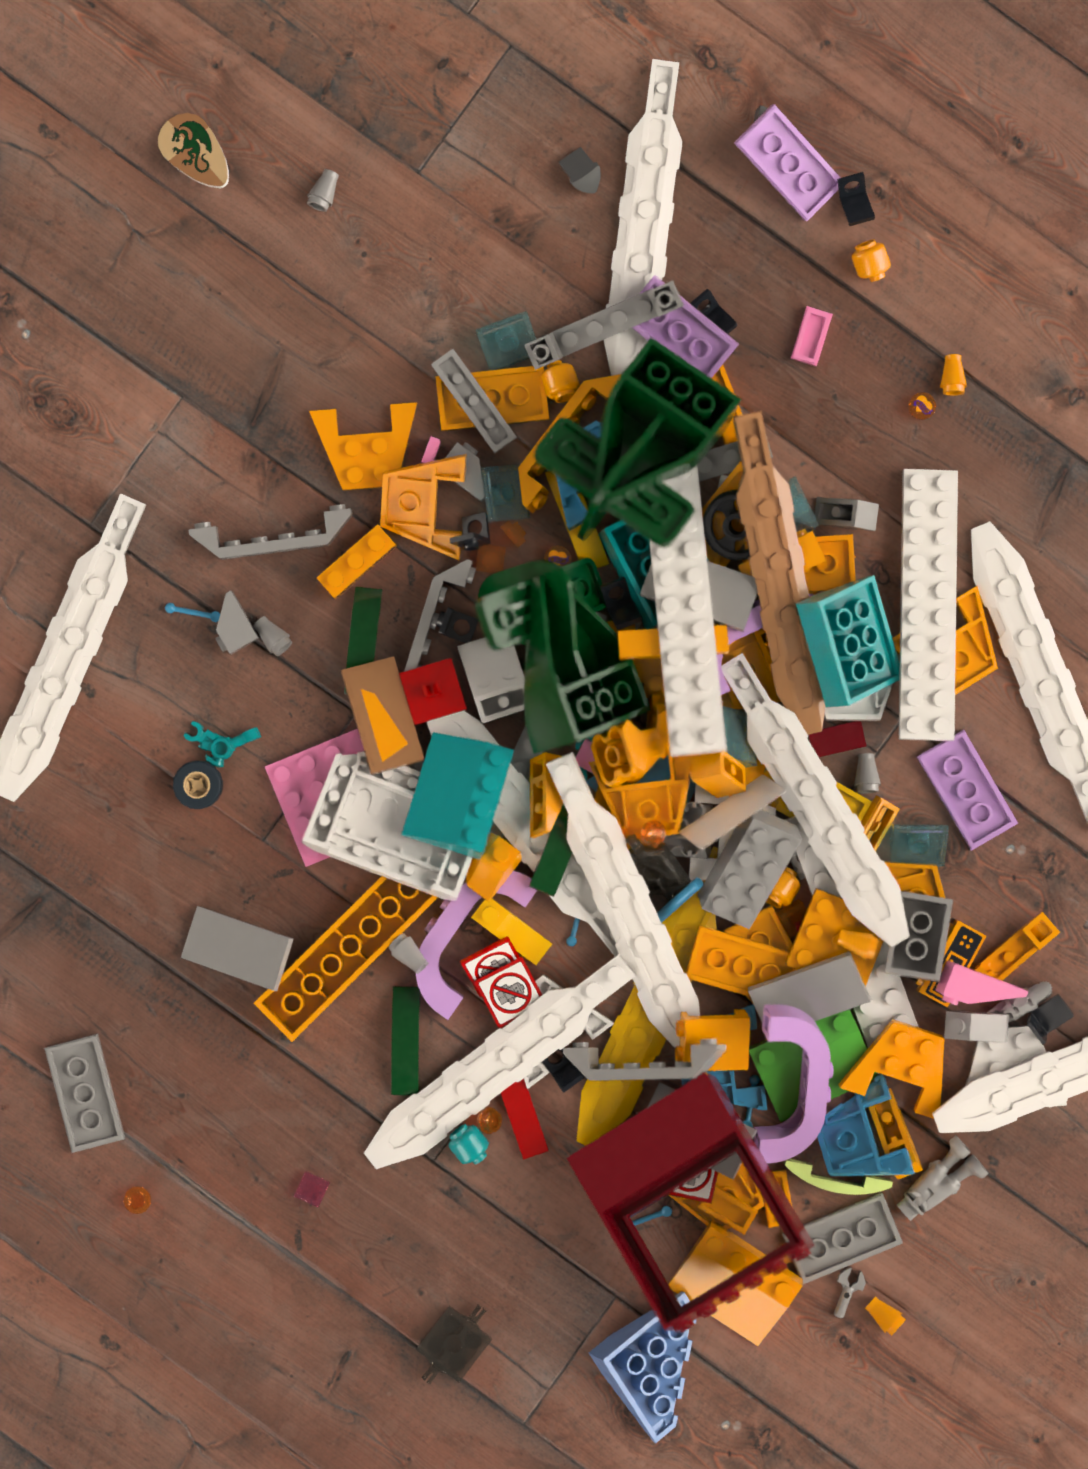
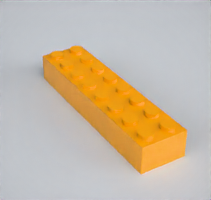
M381 876L282 974L278 990L267 989L254 1004L293 1042L438 897Z

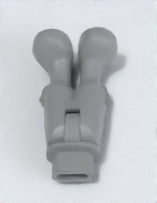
M956 1135L949 1141L950 1150L942 1160L930 1162L928 1169L913 1183L907 1192L903 1193L905 1198L896 1204L910 1221L918 1214L924 1215L925 1212L941 1203L951 1194H956L961 1186L960 1182L972 1175L978 1178H985L989 1174L976 1156L972 1154L956 1171L947 1175V1172L955 1163L966 1158L971 1153L968 1147Z

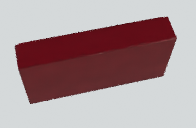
M861 721L823 728L821 732L808 735L809 742L818 757L867 746Z

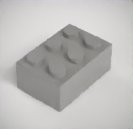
M900 891L909 937L893 947L889 945L885 973L940 983L953 900Z

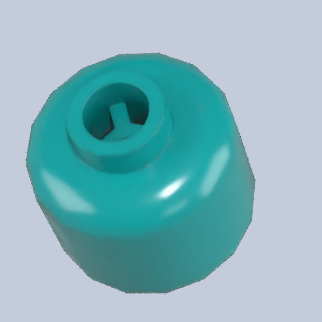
M465 1123L450 1134L449 1148L462 1164L473 1162L476 1165L487 1156L485 1151L489 1146V1142L477 1126H467Z

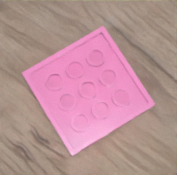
M358 729L265 766L305 867L330 857L307 847L302 843V839L336 754L350 755L364 752Z

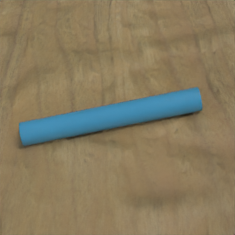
M695 878L657 912L661 923L703 887L704 883L700 878Z

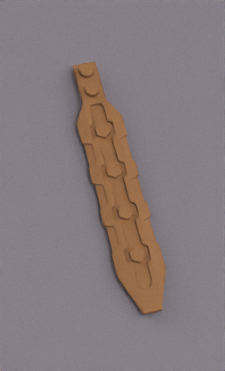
M755 411L733 416L743 466V474L736 494L740 520L745 527L750 552L748 559L752 577H755L761 606L759 612L762 627L766 631L772 663L770 666L775 691L783 706L795 713L807 735L821 732L825 714V702L796 606L797 603L809 598L803 568L805 561L802 546H799L793 518L794 506L790 487L772 465L762 412Z

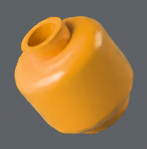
M872 239L855 246V251L852 253V261L858 276L863 279L869 278L870 282L884 278V272L891 266L884 244Z
M557 360L546 366L547 369L542 373L541 378L547 397L555 400L557 403H564L570 400L580 387V383L574 367L569 363H562V361Z
M789 867L785 868L766 900L768 904L776 908L791 905L801 887L799 880L796 878L797 873Z

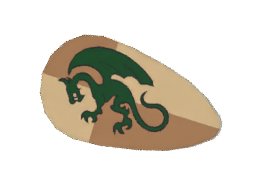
M190 113L178 114L169 119L161 128L158 136V147L164 158L175 168L200 184L215 188L225 187L229 181L227 160L207 123L198 115Z

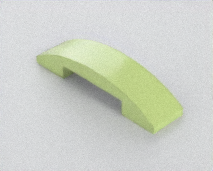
M791 1158L783 1161L784 1165L802 1180L818 1188L835 1193L870 1194L892 1188L893 1184L891 1179L873 1175L863 1176L862 1184L811 1174L813 1165L810 1162Z

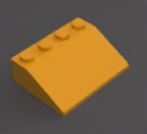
M711 1219L709 1225L705 1228L669 1282V1286L677 1294L682 1291L685 1292L691 1301L766 1254ZM789 1269L776 1276H773V1274L767 1275L763 1278L764 1283L753 1290L748 1288L739 1292L741 1295L739 1299L730 1304L725 1302L716 1307L718 1311L711 1316L759 1346L802 1288L803 1279Z

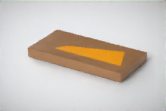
M390 657L341 670L371 775L424 761L395 658Z

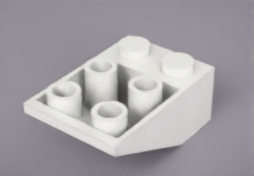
M486 637L457 646L482 724L524 710V674L514 645L495 651L489 646Z

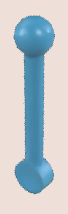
M173 603L165 605L167 613L179 612L210 618L213 622L219 621L220 613L217 611L208 613L177 607Z
M578 918L574 919L571 935L566 940L567 945L571 947L577 943L575 937L580 922Z
M752 1075L749 1078L751 1086L759 1084L760 1078L757 1075ZM747 1107L746 1118L743 1123L753 1127L751 1122L753 1108Z
M663 1206L661 1211L633 1220L632 1222L636 1226L660 1216L669 1217L672 1214V1209L669 1206Z

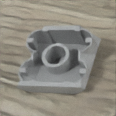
M686 802L680 831L713 809V805ZM679 833L676 835L651 837L650 852L651 854L708 859L711 854V844L704 849H700Z

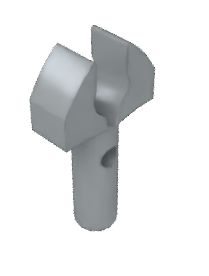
M851 1266L842 1270L837 1278V1282L841 1283L843 1287L834 1311V1315L838 1318L844 1317L853 1292L857 1290L863 1291L866 1284L864 1275L860 1270L856 1282L849 1286L848 1276L852 1270Z

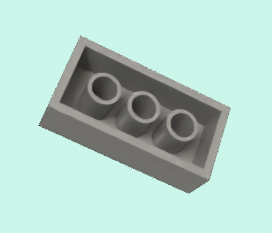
M759 810L737 825L698 893L701 908L750 929L802 841L797 825L763 810Z

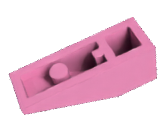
M948 960L942 972L940 983H938L935 990L943 995L942 1000L954 1005H958L959 1001L972 1004L1027 997L1028 991L1021 987Z

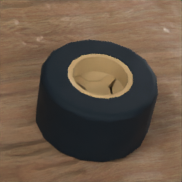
M192 761L178 769L173 779V790L176 798L182 805L190 809H203L212 806L219 799L223 791V780L220 772L212 764L206 761Z

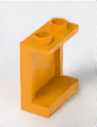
M734 1009V1015L689 1016L687 1012L680 1013V1020L676 1021V1035L680 1037L679 1046L675 1047L676 1062H691V1045H700V1039H717V1044H726V1051L708 1071L748 1070L750 1017L745 1009Z

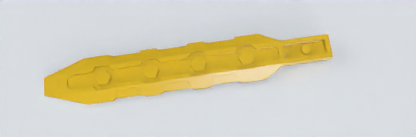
M713 846L709 858L717 859L718 848ZM700 889L661 923L665 924L672 940L671 946L684 973L699 925L717 930L716 915L701 908L698 898ZM634 982V987L621 1015L617 1016L610 1030L611 1035L599 1058V1064H615V1069H624V1063H640V1068H649V1063H653L655 1057L659 1056L666 1038L649 1021L637 995L638 990ZM587 1079L581 1091L576 1141L586 1146L622 1124L631 1115L642 1092V1084L645 1079Z

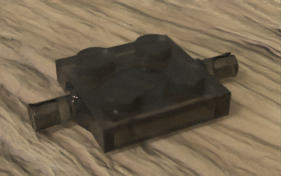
M631 834L626 838V842L631 847L628 851L650 891L648 895H662L669 902L677 895L675 893L676 890L684 889L691 882V879L665 842L644 846L636 834H633V836Z
M477 1304L468 1317L460 1314L450 1305L447 1307L416 1348L431 1364L421 1377L424 1381L427 1379V1383L431 1384L439 1372L448 1374L458 1383L462 1380L492 1341V1338L482 1331L477 1324L485 1312H487L485 1308Z

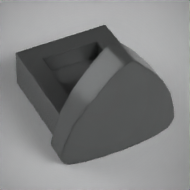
M581 147L559 161L561 168L570 178L569 182L576 189L585 193H595L597 191L601 177L600 166L597 162L593 163Z

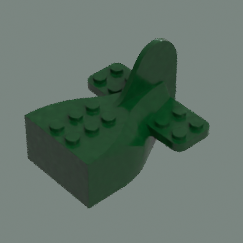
M650 337L613 386L601 415L599 438L571 419L560 418L537 445L534 458L541 466L589 498L591 505L577 535L582 541H585L591 535L608 511L657 546L666 548L673 544L688 524L694 513V507L690 501L662 481L689 472L703 459L728 428L741 398Z
M583 558L562 567L548 560L529 561L490 575L484 580L478 593L476 612L489 646L497 651L518 643L525 645L524 713L533 754L578 742L651 710L633 659L619 660L617 633L596 613L604 609L606 604L600 589V585L603 584L596 564L590 558Z

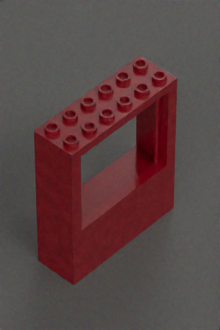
M704 1072L566 1158L664 1330L680 1331L682 1333L695 1325L693 1322L695 1319L700 1317L705 1319L718 1311L716 1308L718 1305L725 1302L730 1304L741 1297L739 1292L749 1288L753 1290L764 1283V1277L771 1274L776 1276L788 1268L787 1263L794 1260L797 1262L803 1260L811 1254L810 1249L815 1247V1244L718 1079L709 1073ZM737 1153L788 1242L681 1306L632 1222L631 1217Z

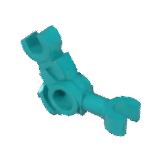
M192 721L191 724L197 728V735L194 737L188 733L183 735L188 741L200 742L199 748L210 751L213 757L206 754L205 759L216 767H224V760L231 757L233 752L236 751L235 748L261 738L258 727L249 729L231 738L220 736L209 729L205 732L202 724L196 721Z

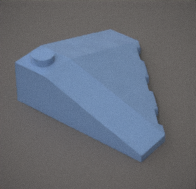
M683 1291L675 1295L681 1306L690 1302ZM652 1309L608 1336L592 1349L589 1355L651 1440L657 1443L676 1427L678 1416L673 1414L676 1398H682L685 1378L680 1376L683 1360L689 1361L692 1340L688 1339L689 1329L682 1333L680 1331L664 1330Z

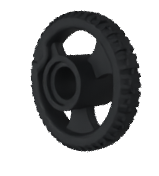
M730 490L718 495L708 505L703 517L704 537L711 549L718 555L730 560H747L750 557L749 549L735 550V541L745 538L746 532L745 528L742 532H737L732 528V519H740L739 510H736L734 505L738 490ZM717 510L723 512L726 516L723 522L725 537L719 540L714 535L712 525L713 517Z

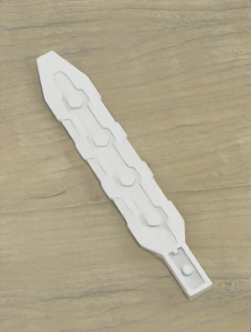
M652 59L646 111L628 137L625 159L627 169L623 196L620 197L618 212L620 222L616 250L613 251L611 270L613 274L609 304H606V308L640 294L654 275L661 280L665 277L667 263L665 253L669 224L672 223L674 210L672 200L676 170L679 169L682 150V139L672 117L679 62ZM633 328L604 339L611 376L622 374L648 341Z
M120 494L99 544L81 556L75 564L67 583L69 587L56 616L50 622L46 632L47 638L35 665L29 671L24 683L25 689L0 739L1 797L15 802L51 761L60 740V731L71 706L75 705L82 689L80 685L92 657L97 654L103 640L102 634L113 608L118 605L128 582L125 553L146 507L144 503Z
M987 522L971 529L974 583L978 586L983 605L988 608L999 635L998 641L1004 656L1008 657L1020 686L1019 692L1025 707L1029 708L1041 737L1039 741L1048 763L1070 780L1088 823V719L1075 691L1076 685L1070 670L1066 669L1054 640L1055 634L1049 619L1045 618L1033 589L1035 585L1024 559L991 522Z
M743 653L721 666L723 675L747 713V741L760 763L765 765L774 782L786 790L781 795V798L789 811H793L809 838L810 846L816 856L821 858L838 886L837 891L851 914L891 947L908 938L909 932L898 883L885 862L881 861L864 833V827L856 814H853L836 787L835 779L817 756L807 739L806 731L795 713L770 700Z
M465 711L427 722L431 737L432 733L435 732L499 745L482 722ZM510 763L493 822L512 846L521 852L522 862L524 864L527 863L534 872L550 832L536 838L530 837V783ZM572 852L554 897H550L563 913L588 922L611 953L616 956L619 954L615 947L616 941L603 913H600L593 899L594 893L581 864L577 863Z
M573 752L568 753L546 764L569 814L567 827L568 844L577 863L581 864L594 893L593 899L599 912L603 913L616 941L615 947L618 953L635 974V977L632 979L637 987V995L649 1021L675 1048L679 1046L680 1037L676 1035V1021L680 1020L681 1012H687L689 1016H700L699 999L687 973H684L671 946L672 940L665 924H661L648 895L650 891L643 876L639 875L627 849L626 838L616 817L595 802Z
M618 954L577 986L548 990L531 1003L528 1009L504 1028L497 1029L485 1039L483 1044L461 1061H455L442 1071L440 1077L419 1093L412 1094L391 1110L365 1150V1156L378 1169L425 1154L446 1138L448 1132L472 1114L476 1115L490 1104L494 1097L514 1082L521 1081L540 1062L556 1050L563 1049L583 1033L592 1009L634 978V972Z
M1088 1036L1082 1038V1041L1052 1053L1048 1051L1032 1057L1031 1061L1002 1072L998 1070L970 1081L932 1113L939 1133L991 1131L1017 1121L1018 1117L1047 1106L1051 1108L1066 1102L1070 1097L1088 1091Z

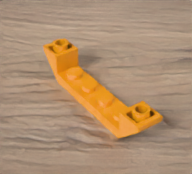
M622 374L583 381L518 467L522 504L532 514L536 509L539 510L544 506L549 493L543 485L534 480L536 475H541L546 469L534 458L537 445L560 418L571 419L579 425V418L585 410L588 411L593 407L598 394L608 400L613 386Z

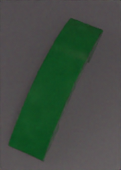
M355 587L346 669L375 661L383 589ZM344 686V694L347 695V691Z
M564 803L549 833L542 855L537 862L528 886L553 897L572 855V850L567 841L569 814Z
M393 986L391 1095L419 1093L420 989L415 986Z

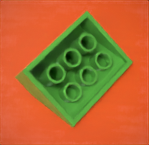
M850 1009L815 1021L828 1044L831 1057L830 1062L833 1064V1077L829 1078L828 1085L831 1090V1099L848 1092L841 1089L838 1084L867 1050ZM765 1039L750 1046L749 1054L780 1122H783L793 1115L798 1105L803 1049L794 1042H768ZM874 1072L871 1081H873L874 1078L878 1076L877 1072Z

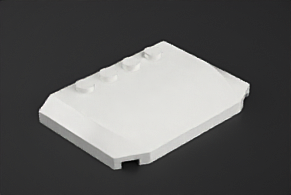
M364 752L350 755L336 754L302 839L304 845L316 852L441 899L453 901L457 900L473 858L402 836L420 771L403 766L371 775Z

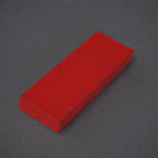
M523 1078L502 1091L501 1096L524 1160L548 1152L549 1149L529 1090Z

